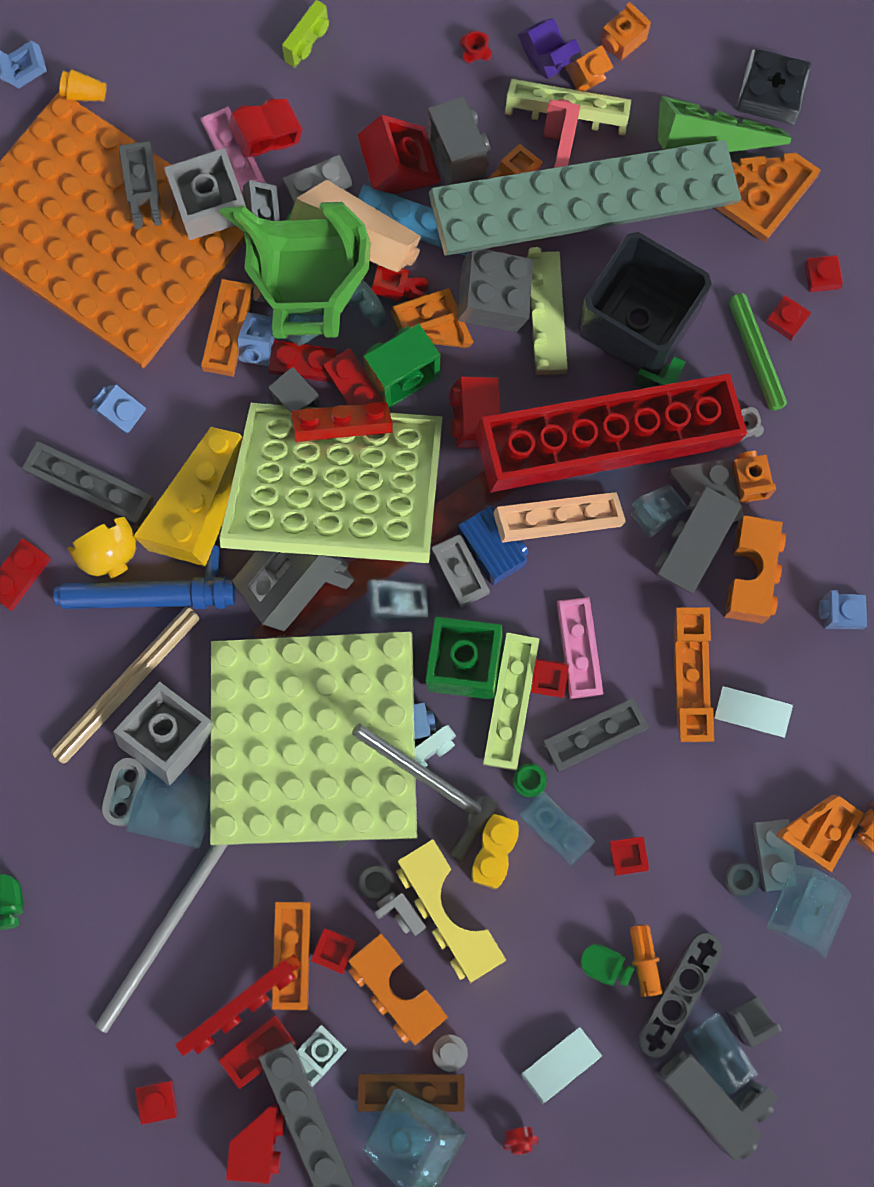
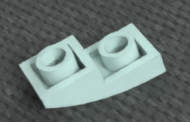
M723 686L714 719L785 738L793 705Z
M322 1025L297 1051L312 1087L347 1050Z
M579 1027L524 1071L521 1076L541 1103L544 1104L599 1060L602 1055Z

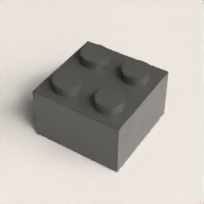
M464 95L428 108V139L447 185L485 179L486 167L489 166L487 152L490 151V144L484 132H479L476 111L473 106L468 107Z
M484 249L469 251L461 266L457 321L518 332L529 319L533 259Z

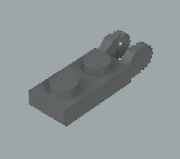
M150 140L119 145L127 202L129 207H131L135 229L143 228V217L139 206L146 204L151 205V218L155 226L162 225L159 207L161 200Z

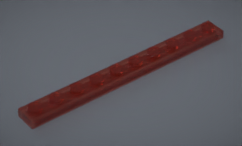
M484 470L434 505L430 549L458 531V526L461 523L475 516L483 509L491 505L494 506L520 487L490 492ZM356 558L347 567L348 572L355 579L347 590L325 582L285 631L261 624L253 629L252 633L257 639L305 637L412 562Z

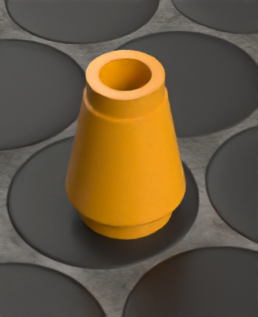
M73 69L70 72H62L60 96L67 97V100L104 102L107 83Z

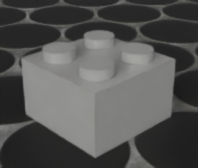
M225 148L164 167L189 240L235 226L219 213L223 207H246Z
M159 682L113 732L121 749L170 786L211 740L213 726L209 718Z

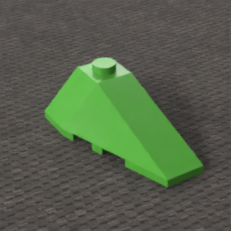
M661 96L658 142L664 150L726 140L729 152L786 145L791 142L792 138L782 128L750 119H743L742 123H738L737 118L728 115L726 112L718 110L714 115H710L707 111L699 109L700 105Z

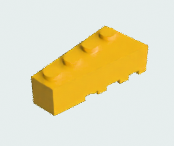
M215 427L209 428L133 536L143 547L150 552L206 566L224 521L243 439L241 434Z

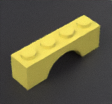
M434 839L398 860L401 868L396 873L406 889L413 886L419 896L414 903L423 918L426 919L431 916L437 926L432 933L442 950L448 946L453 953L455 959L450 961L460 980L467 977L469 982L472 983L506 961L488 930L469 931L455 925L445 914L441 903V888L451 868Z

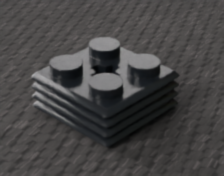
M755 48L752 49L736 110L794 125L801 111L812 65L811 62Z

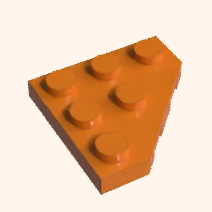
M797 153L783 154L782 157L766 159L765 156L742 158L739 162H732L741 200L737 204L717 207L716 209L765 243L819 176L821 169Z

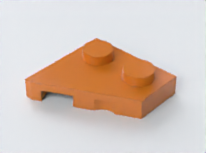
M450 288L393 306L390 311L398 330L407 326L412 328L419 323L433 344L468 348L474 343L465 322L457 321L458 306Z
M830 795L778 831L776 837L824 871L832 872L864 813L842 797Z

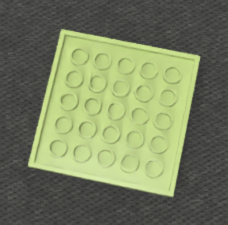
M251 403L221 530V548L429 563L442 417L390 413L393 422L392 433L295 442L291 413L284 405ZM305 407V408H304V409H307V408L316 409V407Z
M411 632L211 641V721L213 729L211 730L210 845L417 838L416 778L352 735L354 727L360 723L415 760Z

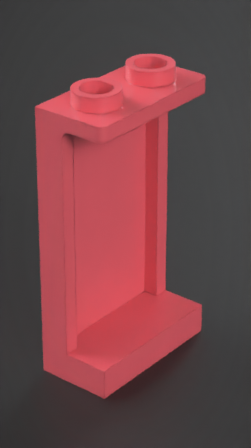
M549 100L543 136L560 141L554 168L568 166L581 105L573 104L568 100Z

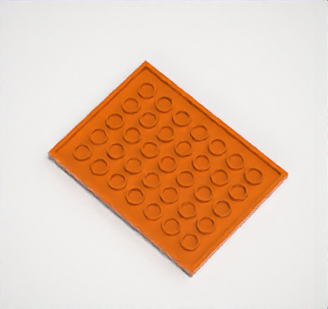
M58 92L0 161V271L144 369L246 241L244 233L235 225L189 240L164 167L171 164L153 153L161 200L159 207L162 225L155 226L151 218V205L146 204L139 206L143 217V228L135 229L131 207H129L127 202L119 145L137 143V141L75 100H67V97L60 96Z

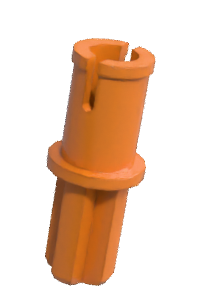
M646 924L630 927V935L635 957L632 965H636L641 991L640 996L662 994L663 991L656 963L660 960L659 957H655L650 927Z

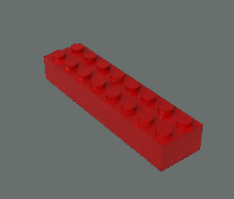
M730 373L481 417L475 429L490 492L735 447L748 434Z

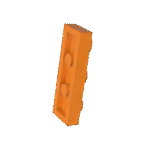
M222 279L201 365L203 371L234 377L239 357L238 336L247 312L249 313L253 297L252 284Z
M275 902L273 968L293 954L302 966L293 972L297 979L281 991L276 986L273 988L272 1010H308L310 902Z

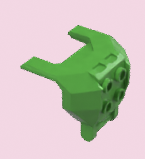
M342 201L321 202L320 209L323 210L327 219L271 221L258 218L245 206L223 207L219 211V213L244 233L246 240L245 270L273 308L272 333L276 339H284L288 335L323 334L326 338H336L339 334L340 313L369 270L371 247L365 224ZM290 314H324L323 321L289 322Z

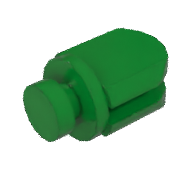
M0 874V930H6L20 925L19 918L15 916L23 913L24 902L21 883L12 876Z
M601 944L589 946L582 954L581 963L585 974L607 986L613 987L618 979L621 981V985L627 987L635 969L630 965L627 968L624 967L623 964L626 958Z

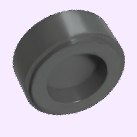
M745 862L730 865L723 875V883L726 890L736 897L752 895L757 890L760 882L757 870L751 864Z
M381 865L366 867L360 873L358 879L361 893L373 900H379L387 896L393 885L390 872Z

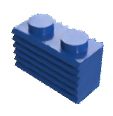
M491 505L458 526V533L462 535L473 557L494 586L526 566L528 560L526 555L529 552L522 540L501 542L493 513L495 509Z

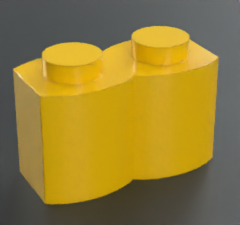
M496 814L492 815L488 820L482 833V850L478 853L472 866L471 877L473 883L495 890L503 883L508 871V854L514 848L518 838V821Z

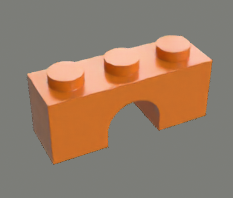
M743 515L737 523L733 555L750 559L756 567L757 574L753 580L734 579L728 586L725 618L764 624L771 615H775L778 597L773 596L774 585L779 583L782 573V565L777 564L779 552H783L786 542V533H781L783 522Z
M381 933L349 960L353 967L348 972L360 987L367 984L375 995L370 1000L380 1013L384 1015L389 1012L397 1023L392 1027L403 1042L407 1043L411 1040L414 1045H417L445 1021L448 1015L426 988L410 999L400 998L393 993L389 982L390 975L404 960Z

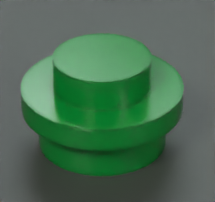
M532 763L520 766L513 776L515 790L520 795L528 798L540 795L547 784L544 770Z

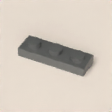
M633 697L544 740L543 744L557 772H560L647 730L649 726Z

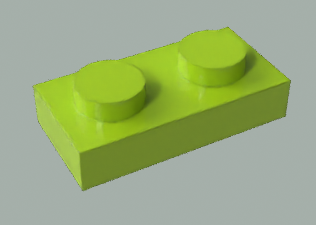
M315 0L282 44L285 63L294 68L301 59L304 60L308 57L312 44L318 36L322 37L328 29L327 6L322 2Z

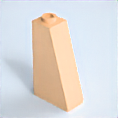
M325 180L296 198L289 221L327 219L323 210L320 209L321 202L342 201L365 224L371 243V262L398 272L407 264L411 266L419 254L417 245L421 238L420 235L329 180Z

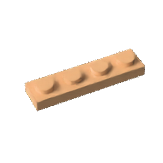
M617 492L497 507L493 512L502 543L621 527L626 522Z

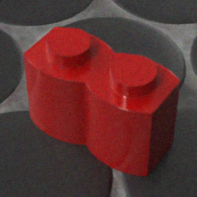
M275 98L266 100L261 106L243 105L238 107L231 113L228 126L244 157H255L270 150H281L299 143L303 131L288 99Z

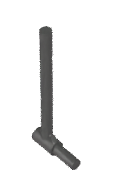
M357 724L352 731L354 737L466 811L465 824L467 826L450 854L462 862L478 833H482L498 803L483 794L475 797L474 800L362 724Z

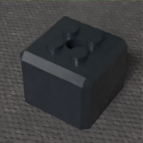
M640 232L627 234L584 298L578 323L580 336L637 371L644 369L659 375L698 316L712 285L708 272ZM636 313L642 314L646 317L647 323L643 326H636L631 322L630 316Z

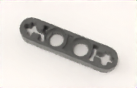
M702 933L694 936L663 989V993L660 994L639 1032L638 1045L647 1056L660 1058L666 1055L673 1045L721 958L723 952L722 944L715 935ZM710 940L712 942L710 948L714 953L712 956L705 955L700 964L707 966L703 972L697 965L690 964L687 961L689 957L697 960L701 954V950L697 947L698 943H706ZM686 969L693 970L698 976V983L691 990L684 989L679 982L680 974ZM668 1000L677 1001L681 1007L680 1016L675 1020H667L662 1013L663 1004ZM657 1017L661 1023L671 1026L673 1029L670 1034L667 1030L663 1029L659 1037L660 1041L663 1042L662 1047H654L650 1051L648 1049L650 1043L645 1039L648 1034L655 1035L660 1026L653 1024Z

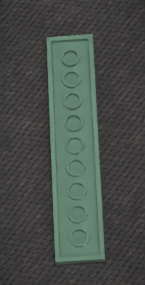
M726 140L435 187L429 191L445 256L734 205L741 200Z

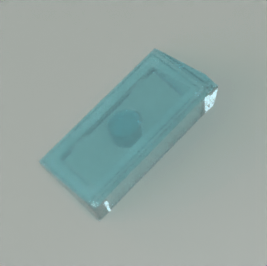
M720 1012L715 1013L684 1034V1038L701 1066L726 1095L737 1092L757 1075Z

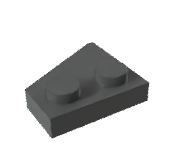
M731 458L674 467L668 471L669 478L677 482L685 492V498L689 503L696 491L703 493L704 489L708 487L741 505ZM742 507L732 525L737 524L743 517Z

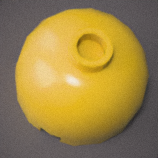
M125 517L114 519L117 526L110 529L105 524L96 527L73 542L74 547L67 548L73 561L81 570L93 576L109 574L110 578H114L128 570L126 563L134 557L137 546L136 539L133 537L134 532Z

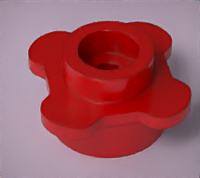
M472 31L460 38L459 44L463 47V60L466 63H472L474 60L479 59L487 61L492 57V51L488 48L489 36L486 33Z
M521 1127L506 1131L504 1133L506 1142L503 1143V1150H511L512 1155L532 1152V1146L538 1144V1136L533 1135L532 1127Z

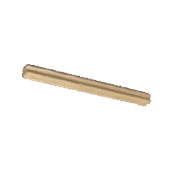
M189 607L182 609L51 750V754L59 762L64 764L69 761L199 621L198 614Z

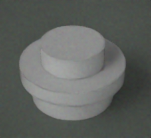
M449 1034L440 1037L433 1047V1059L437 1066L445 1071H456L467 1060V1046L456 1035Z

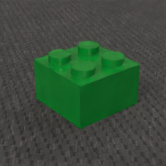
M419 323L412 328L410 326L402 328L394 335L393 339L385 344H375L364 356L365 373L382 401L388 403L389 408L440 378V353Z
M435 617L426 675L428 692L495 700L503 641L502 625Z

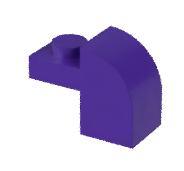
M554 18L543 19L517 34L527 57L536 70L545 78H550L566 69L565 66L573 62L571 56L581 51L576 39L563 40Z

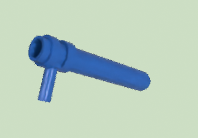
M213 546L206 564L205 577H193V580L62 583L61 586H57L54 589V603L56 606H61L62 609L193 606L194 609H207L208 606H215L216 609H227L228 605H235L236 586L232 582L233 579H227L226 576H218L220 548Z

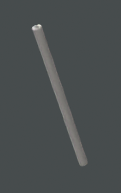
M211 845L96 1023L95 1027L104 1033L108 1032L228 845Z

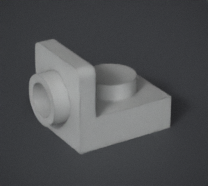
M391 892L376 903L380 908L374 913L377 919L382 918L394 908L397 909L399 913L394 918L405 934L412 931L416 936L427 928L404 893L396 896L394 892Z

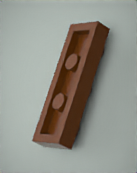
M359 1073L358 1111L465 1112V1074Z

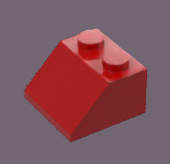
M380 115L357 134L373 189L398 194L434 185L441 181L424 126Z

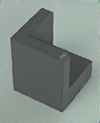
M293 367L268 387L271 399L277 405H284L290 413L294 410H303L310 403L313 407H317L320 404L318 393Z
M758 996L749 999L726 1013L742 1043L752 1048L782 1031L780 1025L771 1020Z

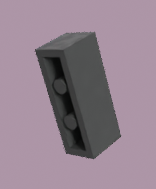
M708 487L704 489L703 493L696 491L687 509L692 511L687 522L680 520L671 535L676 540L670 551L664 549L655 564L656 567L660 568L657 576L693 594L742 505Z

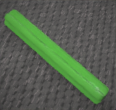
M744 293L730 297L728 303L765 400L771 411L780 410L785 407L787 400L748 299Z

